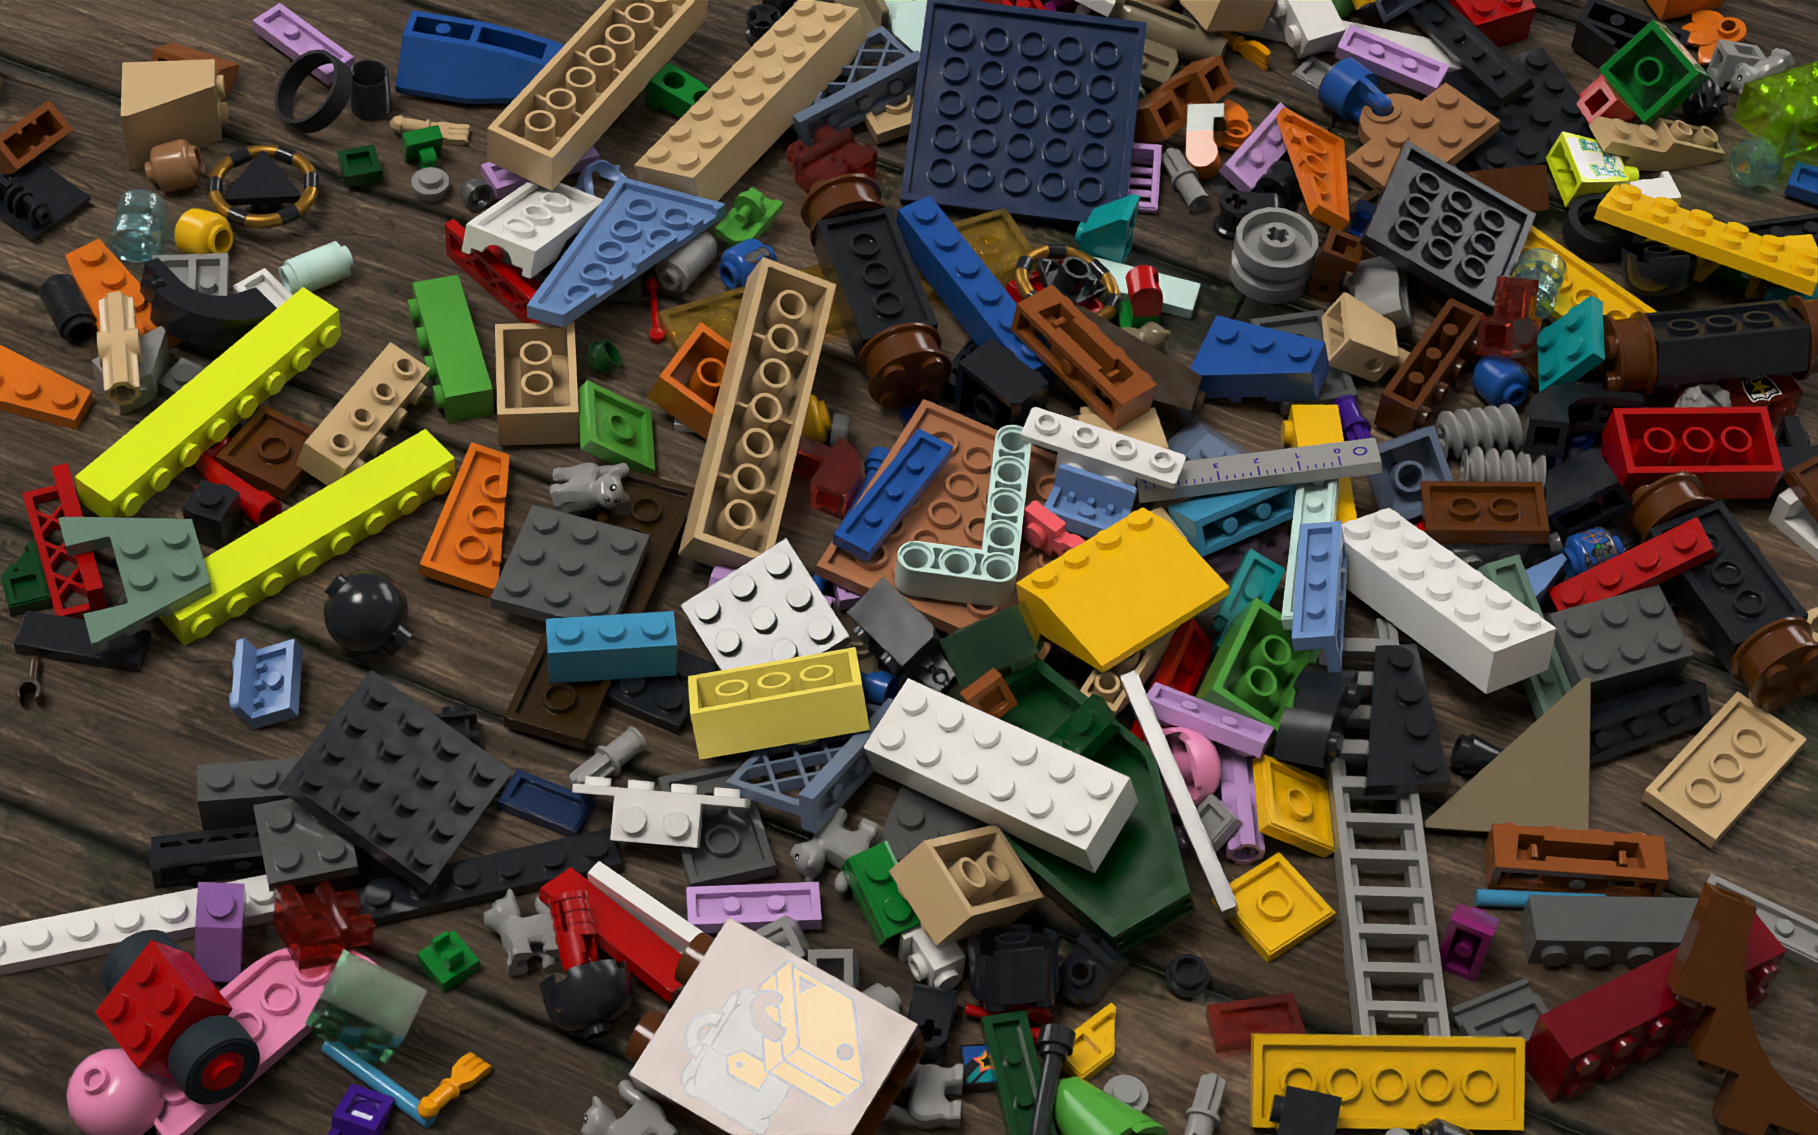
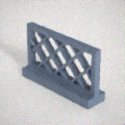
M883 26L867 33V40L856 51L857 57L854 65H844L842 67L843 72L839 76H849L848 81L829 82L827 84L828 88L824 92L822 90L808 108L792 115L794 123L790 127L797 133L799 144L807 151L866 120V114L872 112L875 115L885 110L886 105L892 106L906 99L907 95L915 94L920 52L916 50L911 53ZM880 41L886 44L884 49H868ZM864 60H880L878 66H862ZM889 60L895 61L887 66ZM858 77H865L856 82ZM827 93H834L829 97L825 98Z
M888 698L881 707L865 702L870 730L821 738L808 745L792 743L756 750L726 781V787L740 789V797L800 816L802 829L817 834L873 773L874 769L863 747L894 699ZM849 739L843 747L828 749V743ZM818 745L821 748V751L799 755L797 751ZM790 751L792 755L789 758L769 762V758L775 754ZM826 763L821 771L805 773V767ZM796 769L799 774L778 780L774 776L776 773ZM767 776L769 780L768 782L754 785L747 783L749 779ZM804 788L798 794L797 799L781 794L784 791Z

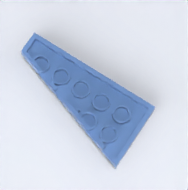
M620 176L527 304V318L564 328L726 216V204Z

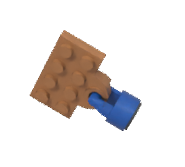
M1351 57L1336 62L1324 75L1318 90L1320 103L1342 119H1354L1359 123L1358 136L1364 145L1346 158V169L1373 189L1378 186L1383 190L1398 153L1407 140L1454 166L1499 131V119L1446 82L1422 101L1403 94L1393 93L1385 95L1377 88L1378 76Z

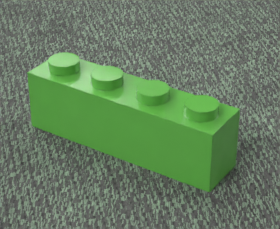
M459 275L412 282L413 299L407 300L408 312L411 322H418L419 327L415 328L419 351H427L428 356L423 357L424 365L430 368L427 379H435L436 385L432 386V394L436 409L443 408L447 424L494 415L493 388Z

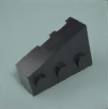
M1588 0L1578 18L1571 47L1598 67H1601L1653 19L1665 24L1685 48L1687 47L1691 32L1606 0Z

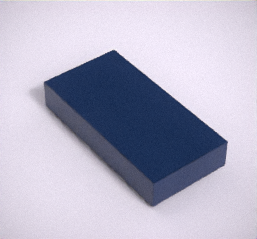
M520 769L516 770L498 799V810L565 837L580 835L595 809V799L580 793H574L568 788Z

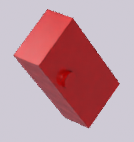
M1767 406L1613 408L1601 435L1608 466L1630 499L1639 487L1650 485L1665 476L1682 470L1696 475L1703 484V495L1713 499L1770 498L1783 473Z

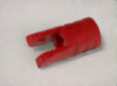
M584 890L564 892L547 899L548 906L550 907V917L553 921L552 927L553 932H555V943L558 946L559 956L562 960V969L566 973H568L567 969L599 960L597 958L596 934L593 928V918L590 914L591 908L588 903V893Z

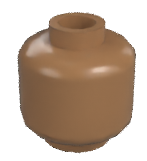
M177 139L154 146L150 151V161L145 163V171L151 184L157 183L162 191L174 193L195 187L200 181V175L205 173V165L197 145H191L184 139Z

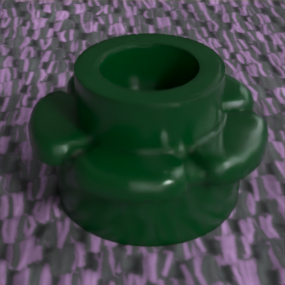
M604 338L599 342L592 341L591 345L588 346L589 353L586 354V359L591 369L597 374L603 373L611 376L615 373V368L622 364L618 349L609 339Z

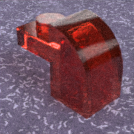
M1505 275L1497 276L1494 314L1479 315L1476 354L1511 359L1524 357L1532 350L1537 341L1542 323V317H1536L1539 279Z
M801 435L792 472L811 479L809 507L843 520L860 488L862 464L856 449L840 437L831 448L818 440L809 439Z

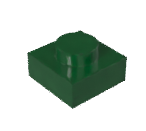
M374 144L337 151L338 163L346 188L383 181V171Z

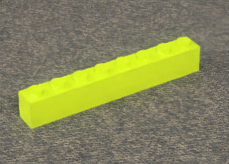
M302 287L75 476V482L80 503L100 517L127 518L135 515L141 506L154 494L163 491L174 477L186 467L194 465L200 455L213 444L222 441L242 418H249L262 402L271 395L277 394L286 382L298 372L304 371L312 360L326 348L328 349L335 345L341 336L339 310Z
M426 429L420 431L204 558L212 593L167 617L160 614L158 615L159 619L184 646L198 638L209 635L219 625L233 617L244 614L248 608L266 597L276 595L286 585L301 576L311 574L321 564L336 555L346 553L356 543L370 535L379 533L386 525L401 516L411 514L420 505L433 497L446 493L453 486L456 479L455 458Z

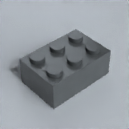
M1659 585L1550 613L1546 619L1547 622L1557 628L1554 644L1571 688L1584 677L1591 678L1590 701L1630 691L1677 674L1680 675L1694 655Z

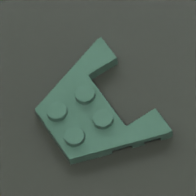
M58 518L68 557L103 548H113L127 599V604L84 614L93 654L109 648L108 642L124 633L129 637L141 631V624L160 614L167 617L212 593L210 579L192 519Z

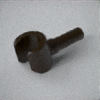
M34 655L31 657L28 677L22 679L16 685L15 693L21 706L24 704V696L30 692H35V700L38 706L42 705L45 701L44 693L39 683L42 660L40 656Z

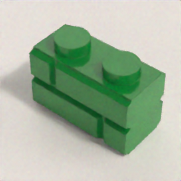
M888 841L849 857L841 867L878 947L899 939L901 932L921 924L909 902L899 893L897 883L889 872L898 862Z

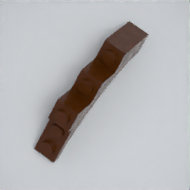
M1705 882L1666 983L1672 992L1676 994L1675 1000L1695 1009H1701L1702 1004H1705L1689 1043V1048L1696 1059H1698L1697 1064L1702 1068L1717 1074H1724L1725 1069L1727 1070L1711 1111L1721 1125L1720 1129L1729 1135H1765L1769 1123L1771 1124L1770 1128L1781 1135H1818V1107L1794 1090L1774 1069L1760 1046L1749 1014L1744 976L1747 941L1757 907L1747 896Z

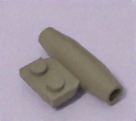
M1116 0L1107 17L1147 22L1140 83L1153 90L1174 76L1179 62L1178 59L1194 62L1218 55L1223 59L1229 42L1228 39L1218 33L1205 31L1196 20L1145 0ZM1092 9L1089 12L1091 16L1106 17Z

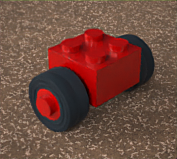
M160 930L137 932L122 940L112 949L105 959L101 971L102 983L108 992V996L95 1013L137 1069L174 1080L189 1099L199 1104H214L224 1101L243 1089L252 1079L260 1061L258 1046L241 1023L228 1016L233 1008L192 956L184 952L170 935Z

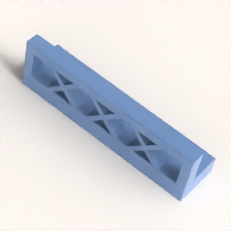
M1341 521L1300 524L1291 638L1294 651L1324 649L1328 672L1338 673L1342 671L1348 554Z

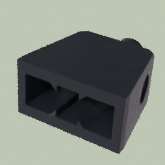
M1571 448L1564 453L1562 457L1563 463L1546 472L1547 514L1565 541L1570 535L1592 529L1635 508L1597 448H1591L1585 452L1580 448Z

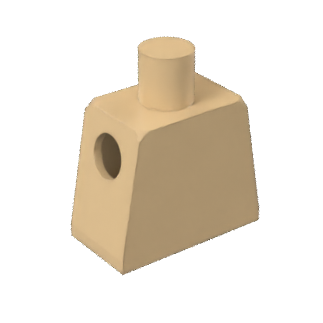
M1343 292L1321 317L1324 342L1326 343L1329 366L1374 382L1378 381L1389 368L1397 372L1410 354V352L1398 347L1395 325L1391 320L1346 292Z

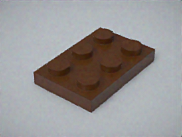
M1421 481L1420 499L1424 532L1439 544L1479 543L1488 545L1492 543H1519L1530 545L1548 544L1550 529L1542 482Z

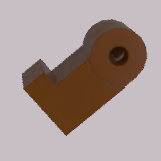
M1330 227L1308 283V291L1314 298L1324 302L1333 301L1338 298L1347 271L1354 274L1364 249V246L1359 244L1361 238Z

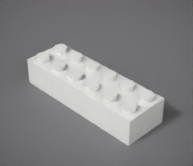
M1386 508L1342 524L1348 554L1346 589L1485 694L1548 670L1557 628L1540 617L1538 613L1530 610L1512 597L1510 593L1487 579L1481 572L1462 561L1452 551L1447 550L1433 540L1424 531L1419 530L1401 517L1399 513Z
M909 678L863 747L875 772L987 824H997L1002 831L1093 873L1100 866L1138 803L1130 777Z

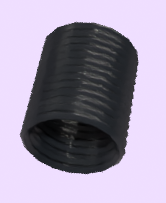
M363 60L353 64L350 68L352 75L350 105L353 114L363 120L383 118L391 110L389 72L387 67L375 60Z

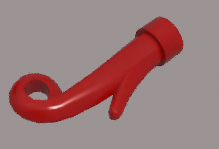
M226 435L222 441L213 444L217 446L207 449L200 455L194 465L207 481L215 484H224L238 491L242 511L248 519L259 527L281 514L282 504L267 491L258 490L215 461L217 460L216 456L231 441L229 436Z

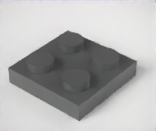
M291 798L253 805L269 892L359 874L354 844Z

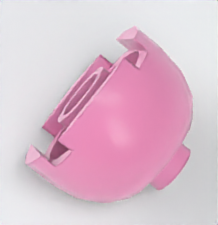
M1188 727L1162 728L1195 807H1197L1210 793H1215L1220 783L1221 763L1216 747L1205 735ZM1163 782L1170 812L1177 813Z
M122 1048L104 1049L83 1060L69 1079L66 1093L69 1115L86 1135H143L154 1125L153 1121L163 1109L164 1099L160 1096L162 1090L161 1083L164 1085L163 1077L137 1069Z

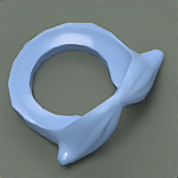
M600 159L583 168L577 184L573 188L595 196L591 175L594 171L612 183H616L620 176L627 177L619 171L620 165H612L608 161Z

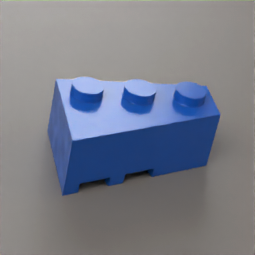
M1216 315L1190 369L1202 376L1200 391L1206 392V398H1229L1230 402H1242V397H1266V401H1301L1317 399L1330 371L1324 341Z

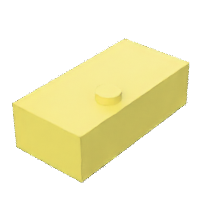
M856 647L688 676L690 715L699 760L792 743L808 745L821 738L870 730Z

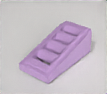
M1133 143L1131 163L1152 165V168L1132 167L1130 165V174L1152 176V179L1131 178L1129 174L1127 196L1135 194L1140 197L1150 198V202L1139 201L1138 212L1157 214L1162 145ZM1129 186L1151 187V191L1129 189Z

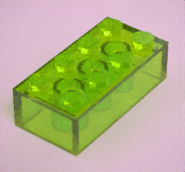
M1818 60L1746 82L1741 92L1732 119L1781 159L1818 147Z

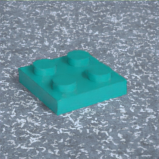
M1590 295L1577 306H1573L1552 325L1545 327L1537 335L1539 392L1554 385L1575 382L1605 360L1602 301Z

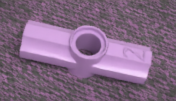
M1217 742L1216 750L1220 757L1221 778L1216 790V796L1243 822L1225 842L1226 858L1232 859L1236 864H1251L1253 861L1263 859L1265 853L1263 833L1259 832L1252 764L1255 756L1239 755L1233 752L1229 746Z

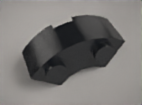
M1313 662L1308 663L1302 669L1293 684L1295 690L1293 708L1284 707L1273 758L1323 768L1340 756L1344 743L1342 730L1347 719L1351 716L1354 709L1358 708L1361 701L1362 686L1357 684L1359 671L1342 668V671L1338 673L1328 672L1327 665Z

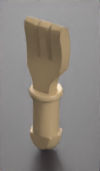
M403 115L395 116L390 120V127L399 134L401 132L405 133L439 125L443 136L442 143L455 146H465L468 143L471 126L468 124L430 122L429 119L423 121L404 118Z

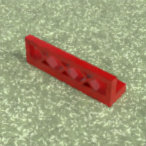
M455 219L444 224L446 253L455 264L522 323H545L527 318V304L541 286L535 278L529 279L522 276V269L502 262L504 251L497 245H489L483 252L474 250L472 254L462 252L465 228Z
M68 463L51 467L55 485L23 492L22 494L55 615L84 619L85 613L107 608L104 589L93 551L68 557L64 542L58 547L44 541L53 528L61 531L58 518L83 517ZM59 499L60 505L51 516L35 509L34 504ZM62 559L77 565L69 578L53 572ZM70 591L87 598L88 603L65 609L62 607V601Z

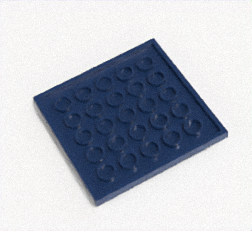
M927 0L900 205H909L930 195L941 210L1078 227L1080 222H1087L1094 208L1126 197L1147 22L970 0Z

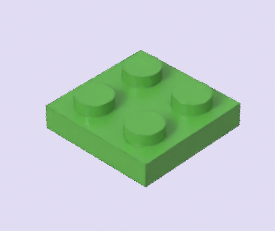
M587 380L578 388L581 450L613 465L626 463L629 470L651 475L655 471L651 410Z

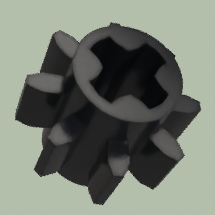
M1708 80L1682 103L1684 115L1690 114L1692 123L1697 122L1701 125L1713 124L1721 116L1724 117V106L1729 105L1727 92L1720 91L1718 82L1713 83Z

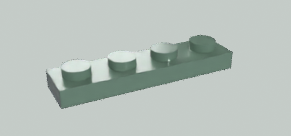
M1519 554L1487 563L1478 568V571L1483 576L1510 593L1512 597L1530 610L1538 613L1544 619ZM1553 644L1548 670L1521 680L1536 720L1572 689L1555 644Z

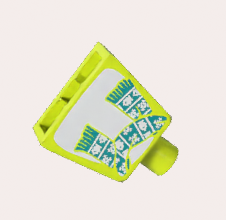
M1562 132L1546 156L1547 163L1566 208H1569L1571 203L1582 195L1590 193L1608 194L1615 184L1618 186L1621 184L1629 185L1630 182L1639 181V171L1636 167L1624 166L1620 155L1603 152L1598 141L1595 139Z

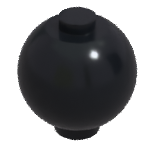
M357 570L353 571L348 577L340 573L324 591L329 596L323 607L326 628L331 637L340 646L351 652L372 654L384 650L390 656H393L414 633L406 625L409 608L405 593L395 580L382 572Z

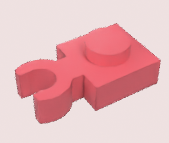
M1036 500L1024 509L1021 535L1025 537L1031 546L1041 549L1050 557L1055 553L1060 557L1068 550L1085 542L1080 536L1069 534L1065 531L1066 522Z

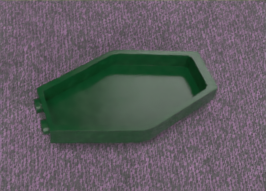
M1039 658L1030 664H1023L1017 667L1011 675L1004 678L1018 704L999 719L1047 740L1088 697ZM1119 723L1121 729L1090 760L1130 777L1138 803L1095 873L1005 831L1002 832L1033 881L1090 931L1099 934L1123 954L1195 913L1196 908L1156 759L1142 740Z

